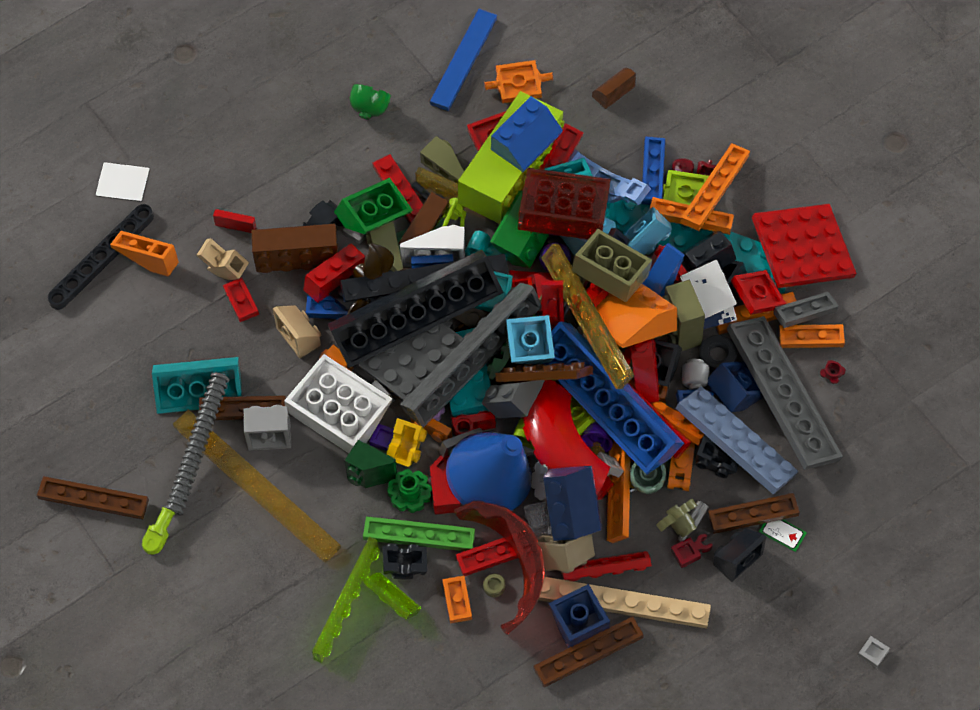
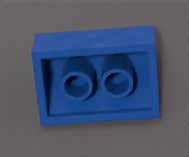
M530 96L491 135V150L524 172L563 130L548 107Z

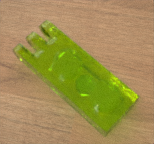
M377 572L364 578V584L376 593L381 601L391 606L400 617L409 619L419 613L421 607L382 573Z

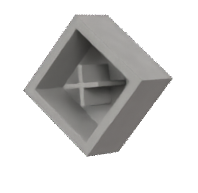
M273 405L271 407L252 406L244 408V435L248 451L291 448V422L287 406Z

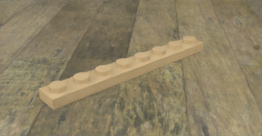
M534 575L531 599L552 602L587 584ZM589 584L603 610L606 612L707 629L711 607L709 604Z

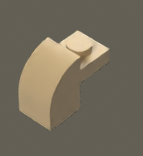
M211 238L206 239L196 255L208 265L207 270L227 280L239 279L249 264L236 250L225 251Z

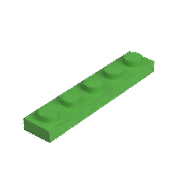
M367 516L363 532V540L404 545L416 544L422 547L459 551L473 549L475 528Z

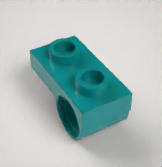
M482 231L474 232L465 249V255L468 256L480 250H483L486 256L499 255L501 253L490 243L491 237Z

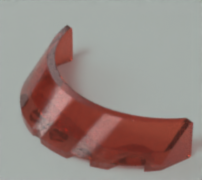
M472 501L454 510L459 520L477 522L498 532L512 546L522 567L524 590L523 597L518 602V613L513 620L501 625L503 632L508 635L528 617L539 599L545 574L543 552L538 545V539L533 530L513 511L506 507L484 503V501Z

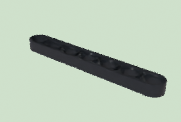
M147 204L138 205L49 292L48 301L50 306L56 310L66 307L120 254L111 248V240L115 239L120 231L126 232L124 228L127 225L135 226V229L128 233L139 235L154 218L152 208ZM142 211L149 212V216L146 218H140L138 215ZM99 253L107 254V257L104 260L96 259V256ZM84 267L92 268V272L89 274L81 273ZM70 281L78 282L77 287L73 289L68 288L67 284ZM56 295L64 297L59 303L52 301Z

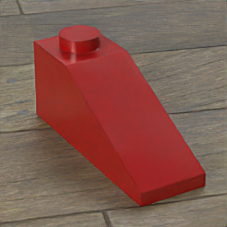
M655 338L631 345L635 387L649 403L660 401Z

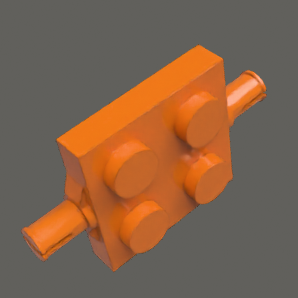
M535 60L497 65L496 81L484 82L485 90L498 89L502 104L513 102L520 91L538 99L542 98L541 82L553 81L552 72L540 74Z

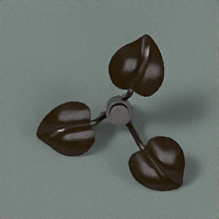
M370 243L364 263L355 267L353 276L355 278L365 276L368 279L382 277V273L388 272L393 266L394 256L392 252L381 245ZM368 298L366 301L358 299L352 304L347 314L370 304L371 299Z

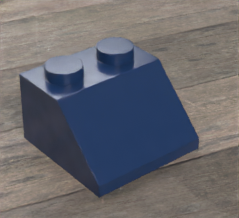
M744 361L721 363L708 377L710 390L721 399L722 404L730 412L743 411L764 398Z
M589 584L549 603L558 630L568 648L610 628V620Z

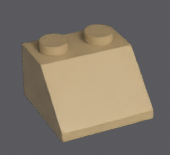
M296 305L276 306L273 308L277 330L299 358L304 357L321 346V333L315 325L311 326L309 317L303 310L300 311Z

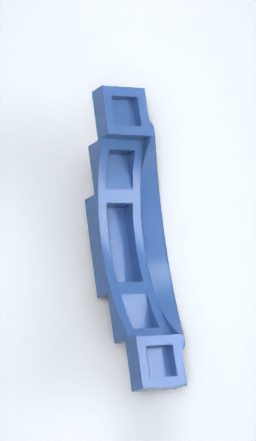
M574 150L568 161L585 158L592 173L600 201L614 203L623 200L627 203L631 201L639 205L651 190L647 184L635 178L632 180L626 179L604 169L577 150Z

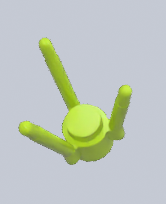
M451 198L449 201L450 205L442 216L445 219L442 227L447 226L450 219L457 220L459 217L460 227H464L467 212L464 210V206L458 204V198Z

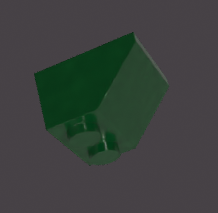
M357 440L344 460L347 479L355 486L369 488L396 479V459L360 440Z

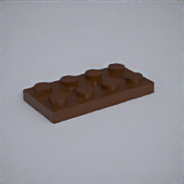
M574 362L568 365L552 363L546 366L542 363L531 364V366L517 364L511 365V367H503V371L495 373L496 382L578 379L592 375L593 367L592 365L585 366V362Z

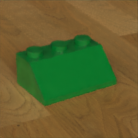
M388 178L343 198L334 213L346 229L366 234L411 213L413 210L393 181Z
M519 190L490 243L501 254H505L506 259L512 265L531 268L559 216L548 204Z

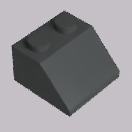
M544 380L509 381L491 385L485 393L482 404L497 418L527 417Z

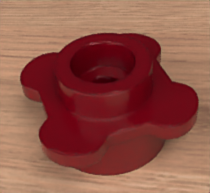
M829 360L825 369L820 371V375L823 378H828L832 384H837L841 375L845 374L846 369L840 363Z

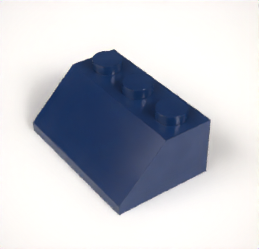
M592 466L548 469L543 477L553 541L573 540L600 531L602 526Z

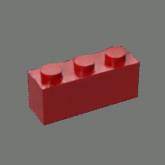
M350 243L306 274L303 290L319 303L340 285L341 280L349 278L353 274L355 267L364 263L366 256Z

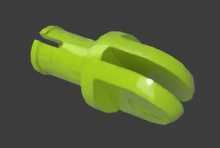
M162 507L155 525H149L142 540V547L146 553L155 555L163 549L169 536L167 528L175 512Z

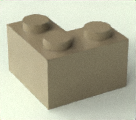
M592 533L573 540L553 541V536L542 535L530 542L533 567L542 568L544 571L560 570L561 573H570L574 571V568L586 564L587 560L595 556Z

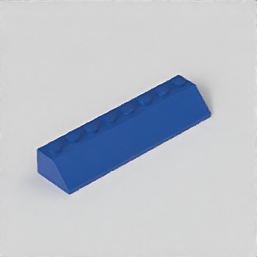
M559 322L551 331L555 358L551 362L542 364L544 366L551 365L552 363L568 365L574 362H585V366L592 365V375L578 379H561L558 381L644 473L649 474L668 461L681 448L684 442L571 323Z

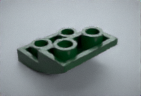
M508 339L507 343L504 342L502 345L501 355H503V359L494 357L493 362H489L487 374H490L489 379L496 381L495 373L503 371V367H511V365L515 364L511 363Z

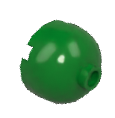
M354 84L350 93V104L353 110L359 113L360 118L370 120L371 116L378 117L387 110L391 95L380 89L379 92L373 90V87Z

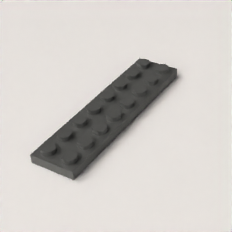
M763 316L729 324L727 327L728 333L803 469L807 470L840 461L843 457L766 318Z

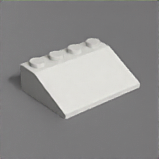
M323 354L284 402L291 416L347 453H350L357 440L364 443L368 442L393 398Z

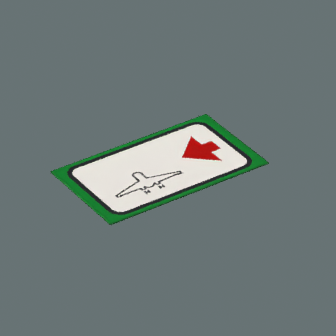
M783 519L764 523L759 530L760 533L795 552L807 532Z

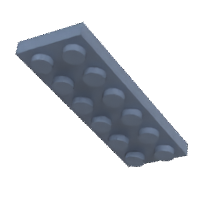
M702 386L676 406V410L772 494H775L799 472L790 462L779 455L774 448L763 441L758 434L748 428L742 420L732 414Z

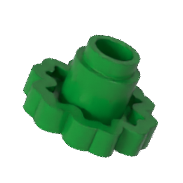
M409 469L398 472L396 479L389 481L387 490L392 506L401 512L406 509L410 513L422 510L424 503L430 502L432 487L428 484V477L421 471L412 473Z

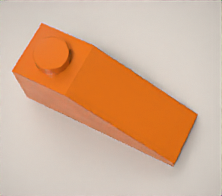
M120 231L110 244L114 250L150 272L169 277L179 263L174 245Z

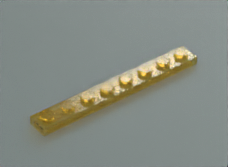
M552 244L541 258L554 281L563 280L564 299L616 389H623L634 377V373L577 274L572 272L573 267L559 244Z

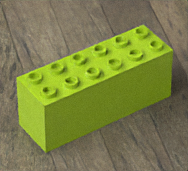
M522 91L518 93L458 180V204L499 224L518 191H524L526 188H529L534 175L539 171L540 166L544 163L545 157L550 153L551 147L555 142L554 140L524 172L491 150V135L530 97V95ZM538 100L548 107L560 127L563 128L565 123L563 121V111Z

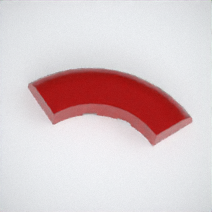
M544 380L528 416L520 417L523 418L525 424L523 427L527 441L532 442L535 448L533 453L539 463L546 465L548 469L592 466L596 494H598L606 480L610 466L596 456L578 433L571 415L570 403L572 395L555 381Z

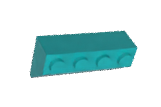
M239 357L153 365L152 380L157 414L199 410V397H205L204 393L208 391L206 388L210 385L208 382L212 379V373H220L230 379L226 383L227 388L224 389L225 394L222 397H242Z

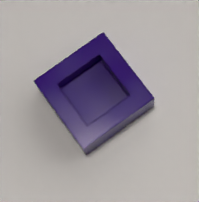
M378 424L369 441L370 445L387 451L393 438L394 429Z

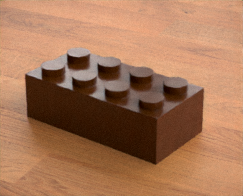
M335 224L251 230L252 253L256 272L270 273L271 271L281 270L288 272L294 269L311 270L339 252Z

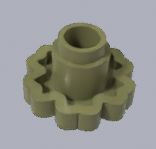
M693 498L680 507L676 504L666 511L668 516L663 518L656 526L661 532L671 526L677 535L680 534L684 538L697 528L689 512L698 505Z

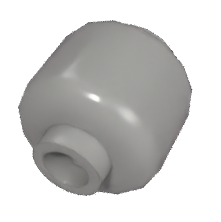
M702 359L687 360V363L681 369L682 384L688 387L689 390H697L701 386L706 387L708 385L709 366Z

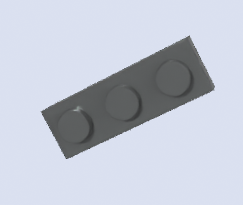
M827 291L775 307L773 314L783 328H787L835 313L839 306Z

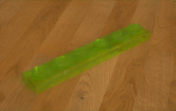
M372 537L368 538L312 650L313 659L322 663L324 657L330 655L333 647L331 643L334 637L338 638L342 630L341 623L344 618L347 619L352 609L350 605L353 599L358 598L361 592L360 585L363 579L367 580L371 571L370 565L372 561H376L379 556L378 541Z

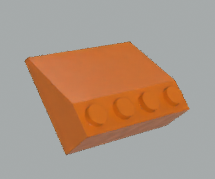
M644 284L640 285L627 302L609 293L587 317L577 314L622 348L677 331V307Z

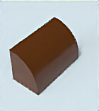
M623 68L592 92V97L602 107L607 109L635 87L636 73L629 68Z

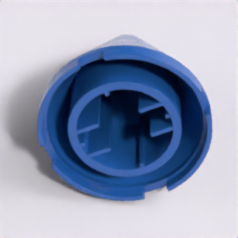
M493 432L473 433L458 442L447 460L446 477L453 495L463 506L467 504L475 509V513L485 516L505 515L519 507L530 491L532 484L531 466L522 442L514 435Z

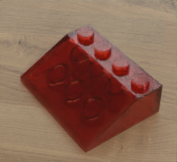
M528 168L519 210L518 230L589 240L597 229L601 231L604 229L611 179Z

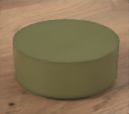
M498 574L488 575L483 582L484 592L490 597L501 596L506 588L504 578Z

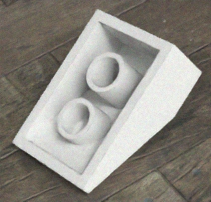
M457 225L443 226L400 243L403 268H412L411 256L453 254L454 262L465 258L464 227Z

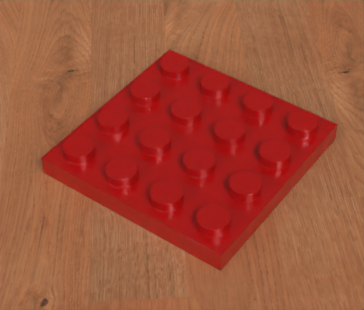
M830 204L753 214L752 220L777 288L855 277V268Z

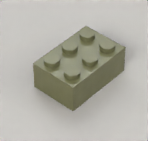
M597 229L575 254L572 272L627 302L649 276L652 259Z
M690 279L665 287V296L662 298L677 307V331L668 334L670 343L679 345L682 351L700 346L702 344L705 314Z

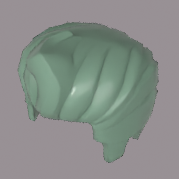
M634 462L631 468L630 482L636 490L652 494L663 487L666 478L664 464L649 474H645Z

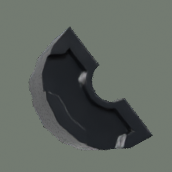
M329 200L327 203L324 201L318 203L309 212L312 216L307 223H303V226L324 224L343 226V224L334 213L337 205Z
M705 434L703 435L696 455V466L700 469L713 471L720 478H727L728 474L736 473L739 464Z
M397 544L383 546L384 574L390 573L393 579L400 580L413 579L414 574L421 573L422 576L428 572L427 547H420L416 544L407 546V549H400Z

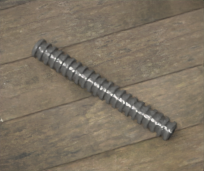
M220 373L211 374L212 379L208 382L210 385L206 388L208 391L204 393L205 398L202 399L201 410L197 413L199 417L195 419L197 423L193 425L195 429L191 431L192 436L189 437L188 448L184 451L186 454L182 457L184 460L180 462L179 474H176L177 480H174L175 486L171 488L173 492L169 494L171 498L167 500L168 505L165 506V508L175 512V515L180 516L184 514L185 502H188L187 496H190L189 490L193 487L191 484L195 482L193 478L197 476L198 464H201L200 458L204 456L202 452L206 450L204 446L208 444L207 439L210 438L211 427L215 424L213 420L217 418L215 414L219 412L217 408L221 406L222 395L225 394L224 389L227 388L226 383L230 380L227 376Z

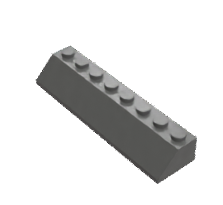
M519 283L516 287L510 289L507 296L493 307L492 312L487 317L482 318L477 327L472 332L467 333L457 347L450 350L448 356L433 368V371L427 378H423L419 382L417 388L412 393L404 397L400 404L404 412L424 428L502 348L503 343H507L506 319L532 317L542 307L535 288L528 284Z

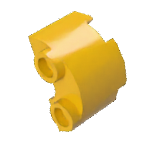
M397 418L387 455L395 458L396 463L410 467L413 462L418 463L421 451L419 447L421 442L423 443L426 439L427 430H424L422 426Z

